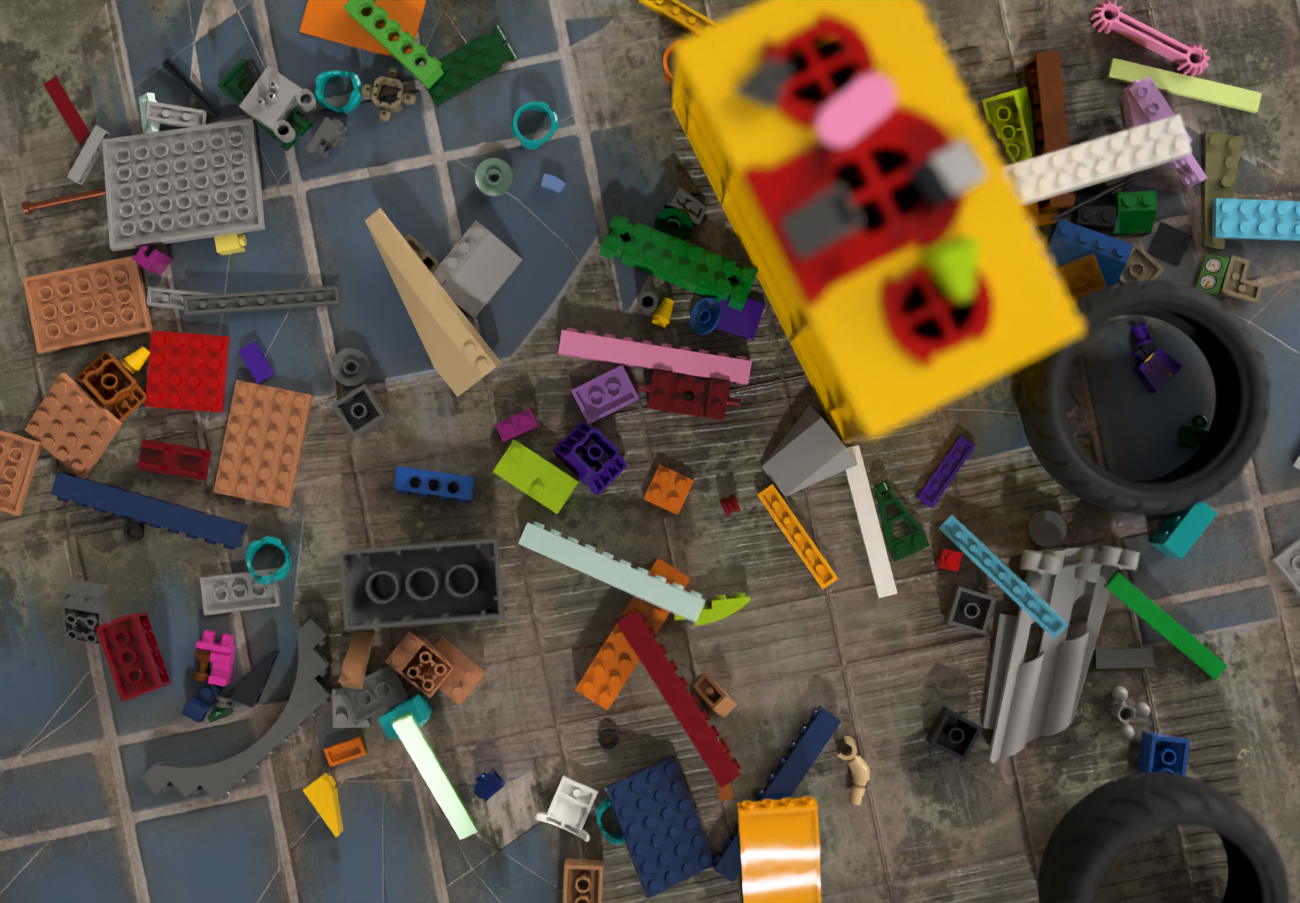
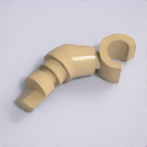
M844 736L845 744L850 745L852 749L848 753L840 750L837 752V756L843 760H849L847 763L852 772L851 776L853 777L852 782L854 785H851L848 802L854 805H861L862 796L865 794L864 786L870 779V768L859 754L856 755L857 746L855 740L849 736Z

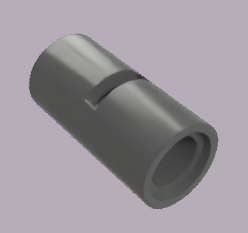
M644 292L639 296L638 308L643 315L649 316L656 311L658 300L654 293ZM646 300H650L653 303V305L651 307H645L643 305V302Z

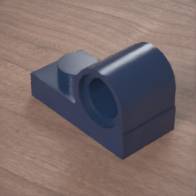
M202 681L195 696L185 705L182 715L199 724L204 722L216 700V695H219L222 687L208 684V681Z

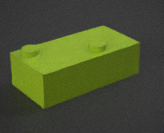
M517 440L512 441L493 470L495 474L556 514L560 513L579 484L578 480Z

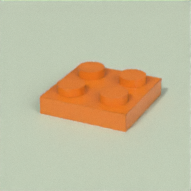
M659 464L643 499L678 515L694 480Z

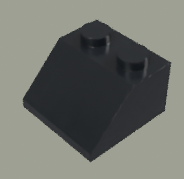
M1074 190L1076 196L1074 205L1102 191ZM1112 192L1071 212V223L1091 230H1110L1116 227L1117 206Z

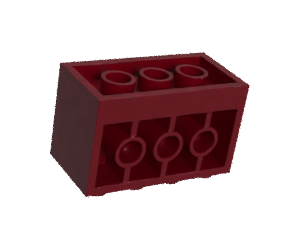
M133 613L95 627L121 702L132 700L172 685L147 613Z

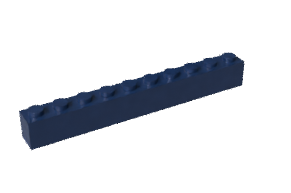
M57 472L50 494L57 496L59 501H75V505L87 508L89 505L98 512L106 513V511L113 512L112 516L131 517V521L136 523L145 521L150 523V527L161 529V526L166 527L168 532L179 534V532L187 533L186 537L192 539L201 537L205 539L204 542L209 544L222 543L224 548L234 550L236 547H242L248 524L91 479L80 478L66 472Z
M819 706L818 709L814 708L809 716L811 719L808 724H804L800 728L799 737L796 741L793 740L790 743L787 755L785 757L782 756L778 761V768L775 773L771 772L766 780L768 783L764 789L760 788L757 792L755 802L764 799L781 800L783 798H790L840 725L841 720L822 706ZM739 821L734 827L735 832L733 835L728 836L724 841V848L721 853L717 852L712 860L715 863L713 869L732 883L741 872Z

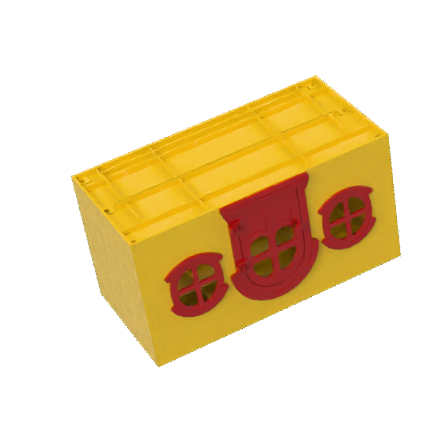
M764 0L674 45L671 107L752 268L758 270L756 276L835 434L842 443L846 444L873 439L1085 333L1083 321L1079 316H1076L1073 310V301L1070 297L1066 296L1063 290L1064 284L1056 276L1053 270L1054 264L1050 258H1047L1042 240L1037 238L1033 231L1035 229L1033 222L1029 218L1027 219L1024 213L1025 207L1023 202L1017 199L1014 193L1015 187L1012 181L1007 179L1004 173L1005 167L994 153L995 147L990 140L988 141L984 134L985 127L983 123L978 121L975 116L974 105L972 102H968L965 96V88L961 82H958L955 76V68L951 62H948L945 56L946 51L943 44L939 43L935 37L936 31L931 23L929 24L925 17L926 11L924 6L919 4L917 0ZM836 40H840L848 47V52L824 64L819 62L814 52ZM807 55L812 65V70L786 82L774 110L734 93L736 87L746 82L754 72L759 71L771 58L787 65ZM849 60H853L857 67L853 84L865 75H882L893 84L896 91V101L889 114L847 147H832L825 144L817 132V121L821 111L838 97L826 76V72ZM813 78H817L829 102L823 105L805 104L794 99L790 94V90ZM964 139L988 174V177L932 213L922 200L912 215L906 218L900 217L889 197V190L908 181L909 178L907 176L912 169ZM886 146L905 151L911 161L910 166L886 179L880 178L869 157V151L873 148ZM849 160L858 161L869 182V186L849 196L854 207L872 198L877 199L888 220L887 227L874 234H866L859 230L800 261L780 221L821 194L835 188L833 177L836 168L834 167H838ZM957 236L978 237L979 247L975 293L970 295L975 300V312L966 329L961 333H956L945 309L956 303L957 299L949 297L945 300H940L937 297L928 278L931 271L919 257L918 252ZM915 281H919L931 305L908 318H904L900 311L903 296ZM932 314H936L948 337L947 340L941 342L924 341L912 335L909 327Z

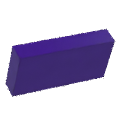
M254 341L238 351L257 384L275 375L257 342Z

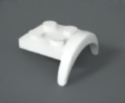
M563 776L547 813L539 812L535 819L560 827L584 841H589L590 835L582 828L598 790Z

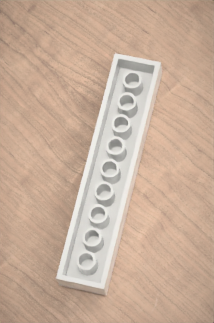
M1179 114L1005 166L1004 173L1007 179L1012 181L1017 199H1020L1024 205H1028L1186 157L1192 151Z

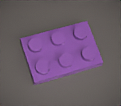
M623 365L571 390L588 424L639 400Z

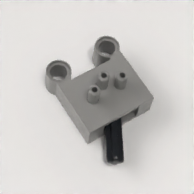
M247 59L244 62V66L254 86L239 107L246 114L273 131L282 142H292L296 133L285 120L297 103L304 111H314L318 105L315 96L310 90L300 88L270 66L261 74L255 60ZM305 98H311L309 103L303 104ZM283 129H289L286 135H281Z

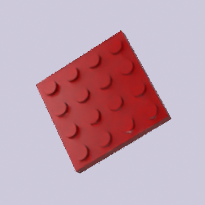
M152 330L146 396L148 398L145 400V407L223 413L230 337Z

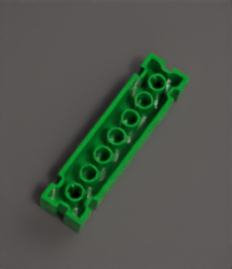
M616 213L609 225V232L605 235L600 247V255L612 260L615 259V256L619 257L624 265L704 297L713 298L719 303L721 299L729 301L727 306L742 311L758 272V270L743 265L742 269L736 267V261L641 223L636 222L635 226L631 225L628 218Z

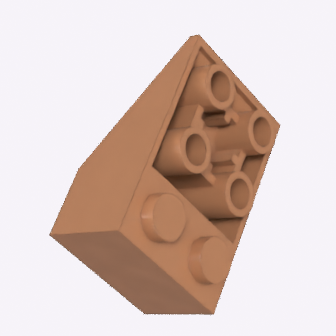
M415 629L408 632L385 661L429 698L432 697L455 668Z

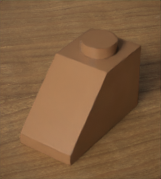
M706 672L692 686L708 705L723 718L737 705L728 693Z

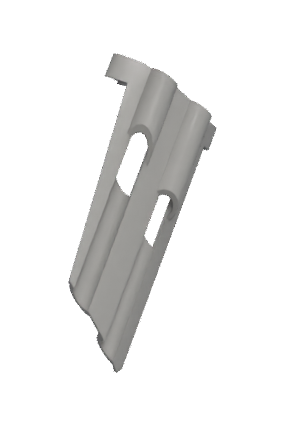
M1089 545L1075 548H1042L1039 551L1023 549L1019 569L1027 570L1025 583L1068 624L1073 604L1080 596L1088 594L1092 601L1086 630L1082 636L1066 641L1069 625L1055 639L1043 629L1037 658L1023 663L1030 627L1036 621L1021 607L1019 608L988 756L991 763L1018 753L1025 747L1026 743L1040 736L1054 735L1072 724L1111 593L1104 585L1117 569H1128L1136 572L1140 552L1107 545Z

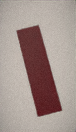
M55 77L46 82L44 86L81 146L89 138L90 132L58 78Z

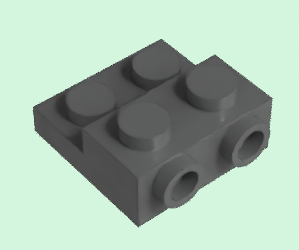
M326 117L305 150L314 159L322 162L330 154L331 147L338 151L340 147L342 148L345 145L348 129L337 119L333 118V120H330Z

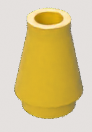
M664 297L652 315V322L654 324L666 327L670 323L674 304L672 299Z
M142 346L125 357L121 364L132 374L136 371L139 372L149 357L150 352Z

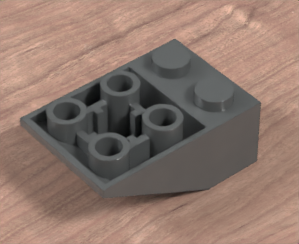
M841 184L821 194L781 220L780 224L801 261L859 231L863 222Z
M72 579L61 591L65 640L101 645L95 627L103 625L108 621L111 603L110 585Z

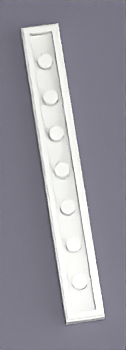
M859 445L849 447L847 449L858 465L846 469L845 473L878 598L898 594Z

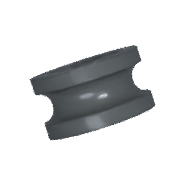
M216 695L217 702L214 706L232 708V696Z

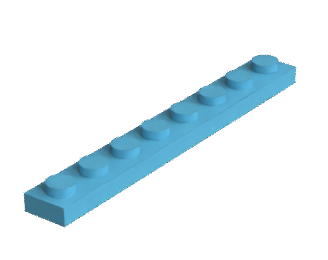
M953 514L939 527L956 546L1054 639L1069 625Z

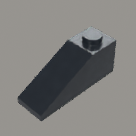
M275 650L268 654L238 682H235L231 690L233 693L231 699L252 708L258 705L280 651Z

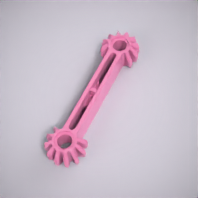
M1105 0L1104 3L1101 1L1091 11L1093 15L1090 17V20L1095 21L1092 27H1099L1098 32L1104 30L1105 34H1108L1112 30L1179 64L1177 70L1182 69L1183 75L1189 74L1191 77L1196 74L1200 75L1209 65L1207 61L1210 59V56L1205 55L1208 49L1202 50V44L1196 47L1195 42L1189 46L1180 43L1120 12L1122 6H1116L1117 1H1113L1112 4L1110 0ZM1104 14H1108L1110 20L1106 19ZM1190 57L1195 60V63L1190 61Z

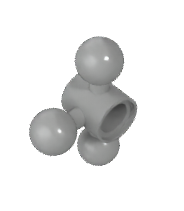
M1117 686L1113 689L1112 696L1118 703L1112 707L1111 713L1115 719L1121 721L1122 726L1118 730L1119 736L1124 740H1130L1135 732L1129 723L1134 720L1135 715L1141 718L1147 717L1150 714V707L1144 702L1137 703L1134 708L1126 705L1125 700L1128 698V691L1122 686ZM1126 709V715L1121 717L1120 712Z

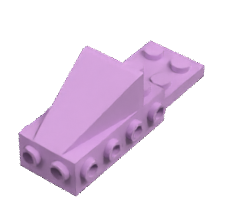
M1150 76L1142 81L1137 79L1129 84L1128 87L1123 89L1124 94L1119 97L1123 103L1126 130L1175 116ZM1185 130L1186 135H1187V138H1188V141H1189V143H1190V142L1193 141V140L1191 139V137L1189 136V134H1188L1187 131ZM1191 153L1184 158L1169 162L1172 168L1177 169L1180 173L1182 183L1188 185L1189 188L1208 178Z

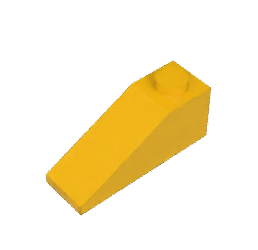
M324 773L306 786L303 792L335 837H338L344 831L338 791L334 778Z

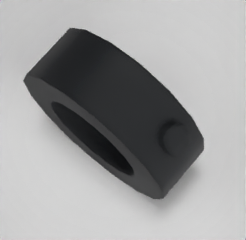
M136 522L127 524L123 530V535L128 541H138L142 539L145 533L143 525ZM133 526L138 529L136 537H132L129 532Z
M605 729L601 732L598 742H600L603 748L612 749L617 745L619 736L614 730ZM606 734H611L614 737V741L611 744L604 742L603 737Z

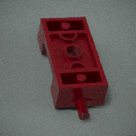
M654 370L650 385L638 383L637 391L648 392V409L721 421L725 418L728 405L740 407L741 399L730 398L729 381L683 376L660 370ZM685 391L693 392L694 399L692 401L684 400L683 393Z

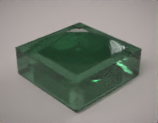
M217 707L207 717L209 722H214L233 714L232 708Z

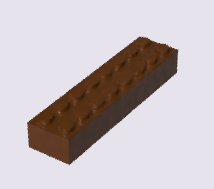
M1059 51L1036 52L1024 64L1025 82L1031 103L1036 157L1068 148L1070 144V136L1067 134L1066 127L1068 125V116L1065 115L1066 97L1063 95L1064 77L1061 75L1063 61ZM1071 191L1038 201L1039 214L1060 213L1072 207L1076 199L1075 192Z

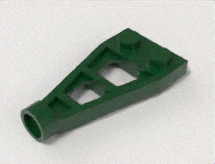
M885 481L875 485L873 488L877 496L885 543L893 561L896 562L930 546L922 528L891 491L888 482ZM893 502L900 513L890 519L887 516L885 506ZM898 520H903L909 526L910 532L896 538L893 535L892 525Z

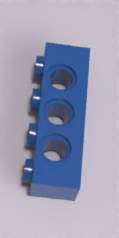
M397 466L394 489L399 490V494L404 495L416 492L418 497L429 498L430 495H437L439 500L448 501L450 497L456 498V502L467 503L468 500H473L476 477ZM414 477L420 479V485L417 488L412 486V479ZM433 480L439 482V488L436 491L432 490L430 486ZM453 482L458 485V491L455 494L449 490V486Z

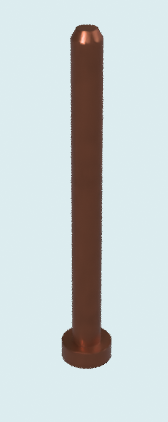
M106 188L33 203L24 201L22 202V209L26 215H29L34 210L105 196Z

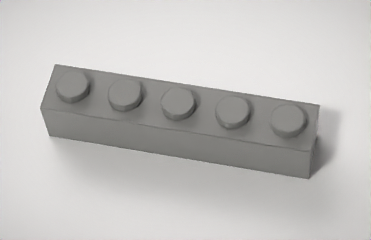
M95 125L91 130L89 138L86 139L84 147L80 150L78 158L74 161L72 169L69 170L67 178L83 185L103 149L102 140L109 138V132Z

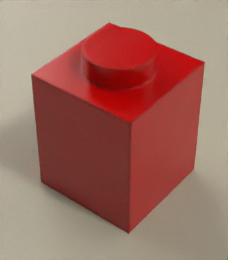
M938 548L934 566L958 572L962 553Z

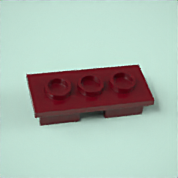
M143 439L137 469L206 481L212 450Z

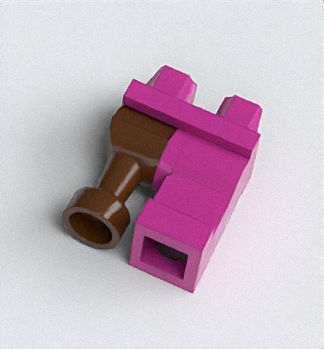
M205 630L201 640L196 643L195 656L199 660L198 671L194 672L193 679L196 681H208V684L227 686L231 683L237 645H233L234 635L223 633L221 634L220 642L215 641L216 632ZM209 662L213 663L211 675L207 672Z

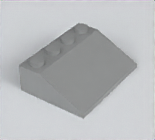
M475 221L432 275L451 299L475 319L523 259L478 221Z

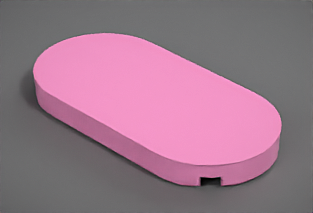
M879 74L865 75L821 111L817 121V132L821 140L832 147H847L889 114L896 101V91L891 81Z

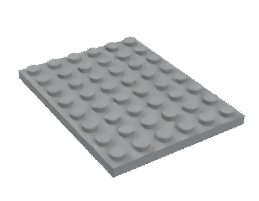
M253 118L102 140L109 243L112 251L265 230L256 124Z

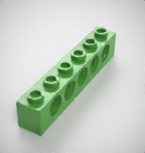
M349 0L343 6L348 15L427 89L444 74L440 67L442 63L435 56L431 58L427 54L428 50L422 44L417 45L414 42L415 38L408 31L404 33L401 30L402 26L394 18L390 20L387 17L389 14L381 6L377 8L374 5V0ZM372 11L369 16H365L367 12ZM381 24H385L383 28L378 29ZM399 36L396 41H392L393 37ZM407 49H412L410 53L405 54ZM426 61L423 66H418L420 62Z

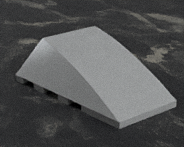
M809 405L762 465V469L786 497L858 464L829 425Z

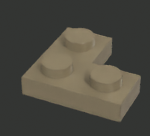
M1229 256L1218 293L1253 304L1258 303L1263 284L1245 279L1250 261L1236 256Z

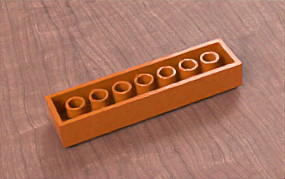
M660 558L656 559L648 575L654 578L656 574L667 579L666 583L673 585L675 582L684 586V589L691 580L690 577ZM634 595L621 616L634 608L638 612L642 610L647 618L645 624L648 628L652 627L657 633L670 611ZM617 624L609 633L575 688L577 692L607 711L639 662V658Z

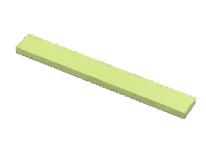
M1116 58L1111 60L1107 79L1131 84L1137 79L1142 81L1150 76L1159 91L1247 112H1258L1262 95L1260 92Z

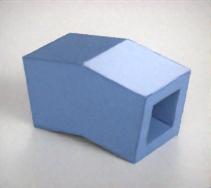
M544 173L541 186L560 195L566 187V183L556 176Z

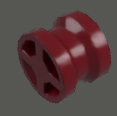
M734 494L729 495V498L719 499L726 517L730 516L732 512L741 511Z

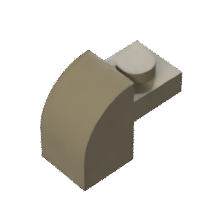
M409 232L403 237L431 273L440 265Z

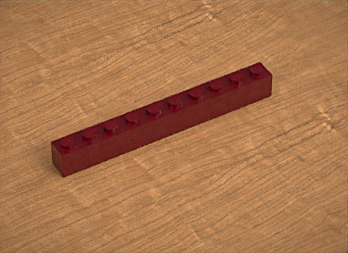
M636 608L632 609L618 618L616 624L717 783L723 788L741 776L739 772L741 766L736 758L731 759L728 753L731 751L725 741L721 743L718 739L720 733L715 725L711 727L707 720L710 718L706 711L699 709L697 705L699 700L694 692L690 694L687 690L689 684L685 678L678 676L676 672L679 670L673 659L669 661L666 657L668 651L663 643L659 645L655 638L658 636L652 627L648 628L645 624L647 618L642 610L638 612Z

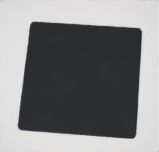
M1161 222L1148 249V253L1179 266L1192 235Z

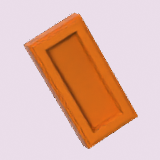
M362 736L324 748L329 767L367 754Z

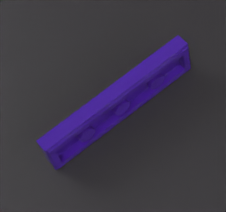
M958 435L916 498L930 508H933L976 445L962 435Z

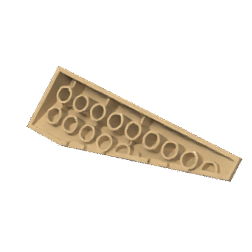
M379 208L365 222L433 367L455 395L459 397L502 362L385 213Z

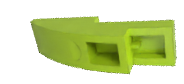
M745 592L734 593V597H726V594L715 595V599H711V607H708V604H704L694 625H704L728 617L744 607L750 601V596L745 595ZM674 613V619H675V620H684V619H686V618H684V617H682V616L677 615V614Z

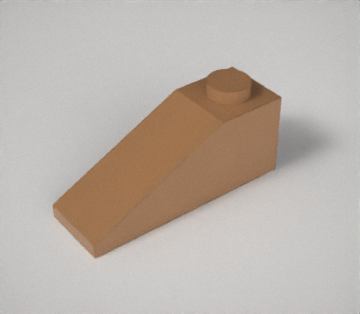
M355 630L339 679L343 687L362 690L375 633Z

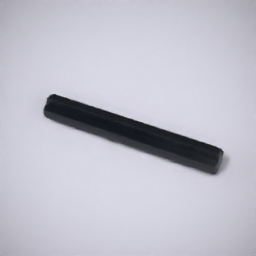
M170 58L162 62V66L213 118H217L221 114V111Z

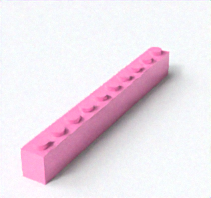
M567 328L561 332L558 350L560 355L706 379L723 380L736 384L748 385L752 361H748V357L745 356L730 358L727 353L718 352V355H712L710 351L699 349V352H693L690 347L680 346V349L672 348L671 344L661 343V346L653 345V341L642 340V343L634 342L635 339L630 337H623V340L615 339L616 336L611 334H604V337L597 336V332L586 331L585 334L578 333V329Z

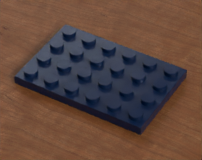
M675 756L663 759L604 787L646 898L649 899L714 866L715 863L712 862L714 858Z

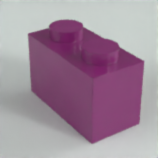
M530 408L495 424L504 443L540 427Z

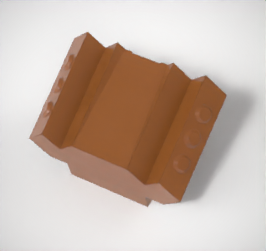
M104 351L75 377L79 385L120 422L148 398L137 385L136 380L107 351Z

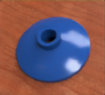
M710 297L703 298L694 306L690 315V326L696 334L706 335L718 324L721 309L715 299Z

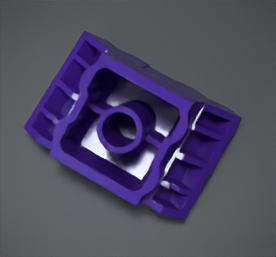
M583 421L553 449L555 456L562 460L564 465L596 495H599L627 467L624 458L619 454L620 450L597 427L594 429Z

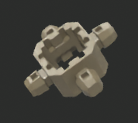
M393 67L388 69L387 77L380 76L375 79L374 87L369 84L362 86V94L371 97L379 109V120L383 122L390 120L391 112L398 113L403 110L404 102L406 105H414L416 102V96L413 93L406 92V89L400 82L399 70ZM383 86L398 87L399 91L395 103L388 104L379 101Z

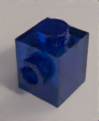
M492 768L488 773L482 772L476 777L475 780L477 782L473 787L477 797L483 798L486 802L502 789L506 782Z

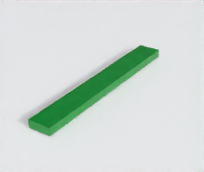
M1115 571L1105 583L1104 587L1210 678L1216 680L1227 667L1222 660L1119 572Z

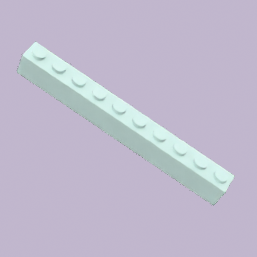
M534 521L531 524L527 522L518 544L686 619L697 622L706 601L701 598L702 594L691 590V593L683 590L684 586L675 582L673 585L666 583V578L657 574L654 578L648 575V570L638 567L636 570L630 567V562L620 559V562L613 560L614 556L607 552L597 553L595 552L597 548L588 544L585 547L579 545V540L570 536L568 539L561 537L562 533L557 530L551 529V531H547L544 529L545 525Z

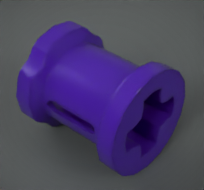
M1147 322L1130 328L1137 339V346L1154 340L1146 327L1148 325Z

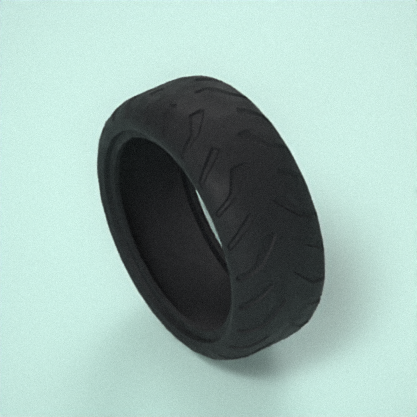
M1164 280L1121 282L1089 293L1073 302V310L1076 316H1079L1083 321L1085 333L1027 361L1021 377L1020 411L1022 424L1028 443L1043 468L1059 485L1084 501L1109 510L1130 514L1152 515L1183 510L1211 498L1233 482L1260 445L1268 420L1270 382L1264 358L1252 333L1249 332L1248 327L1230 308L1211 295L1186 284ZM1121 315L1148 316L1165 321L1181 330L1203 353L1211 369L1215 385L1216 402L1212 424L1197 451L1173 471L1154 479L1138 482H1128L1117 478L1098 467L1087 457L1073 437L1064 407L1066 377L1078 349L1101 325Z
M1168 772L1139 773L1120 777L1116 781L1112 780L1095 788L1093 792H1089L1070 808L1053 830L1042 856L1038 877L1039 903H1092L1102 874L1116 855L1130 843L1159 829L1173 826H1197L1218 832L1226 852L1228 877L1225 894L1221 903H1290V890L1286 867L1276 845L1263 826L1247 810L1208 783H1200L1195 778L1179 774L1170 775Z

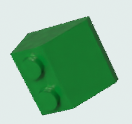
M1156 191L1117 192L1114 194L1113 198L1117 206L1116 227L1111 229L1112 235L1151 233L1157 213Z

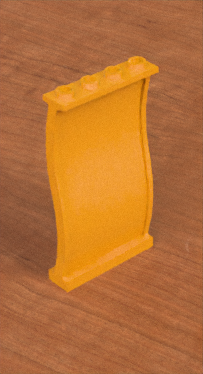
M804 796L798 799H764L757 802L743 801L742 803H737L743 903H821L820 843L816 798Z

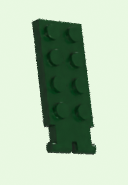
M499 25L495 26L492 29L493 32L486 37H483L481 34L439 59L442 63L440 67L444 74L429 89L426 88L436 107L500 71L502 64L509 60L511 62L518 60L510 44L502 46V44L507 42V39Z
M244 58L217 85L238 106H240L254 86L244 66L246 61ZM294 107L285 121L292 126L295 133L298 132L303 136L312 127L313 123L308 119L304 121L298 115L300 111ZM253 118V120L273 139L277 137V135L273 131H271L270 129H268L267 127H265ZM283 129L281 135H286L289 129ZM295 137L292 142H283L284 144L281 147L288 152L298 139Z

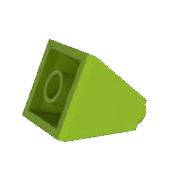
M957 236L918 252L919 257L950 298L957 299V302L969 300L971 298L970 295L975 293L979 247L978 237Z

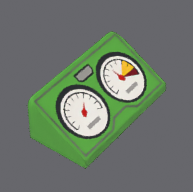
M1205 254L1195 288L1211 296L1217 295L1229 258Z

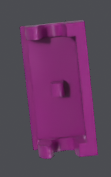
M143 246L136 256H133L131 259L146 270L161 276L173 258L157 250H154L149 257H145V251L148 250V246Z

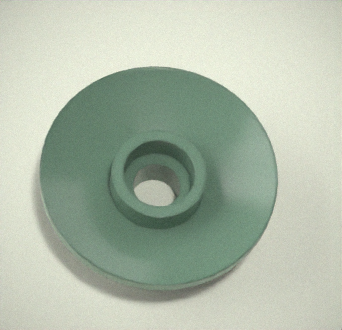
M486 159L479 164L475 171V183L478 189L488 196H500L506 193L512 185V170L501 159ZM493 176L498 177L496 182L491 181Z

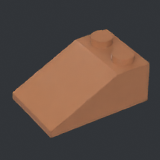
M441 637L434 647L455 668L439 689L460 706L486 674V671L444 637Z

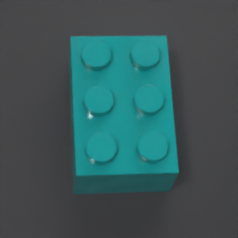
M1205 502L1173 512L1165 517L1163 526L1152 534V540L1149 543L1166 557L1183 559L1218 513Z
M421 691L388 709L378 718V721L389 740L394 737L398 740L400 736L392 724L393 719L411 712L419 727H421L431 718L430 714L434 710L425 694Z

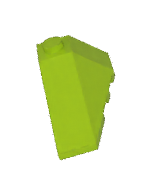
M1027 86L983 99L986 119L989 124L992 123L997 132L998 139H1001L1004 143L1006 152L1013 164L1035 158L1032 111Z

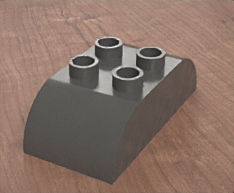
M498 538L401 544L339 551L345 631L504 618Z

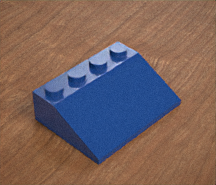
M1059 219L1053 225L1044 250L1054 264L1053 270L1055 273H1057V266L1094 253L1108 287L1117 284L1134 245Z

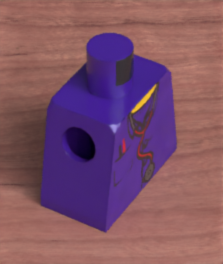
M1140 346L1132 353L1139 360L1133 367V370L1149 393L1158 392L1183 367L1158 348L1148 353Z

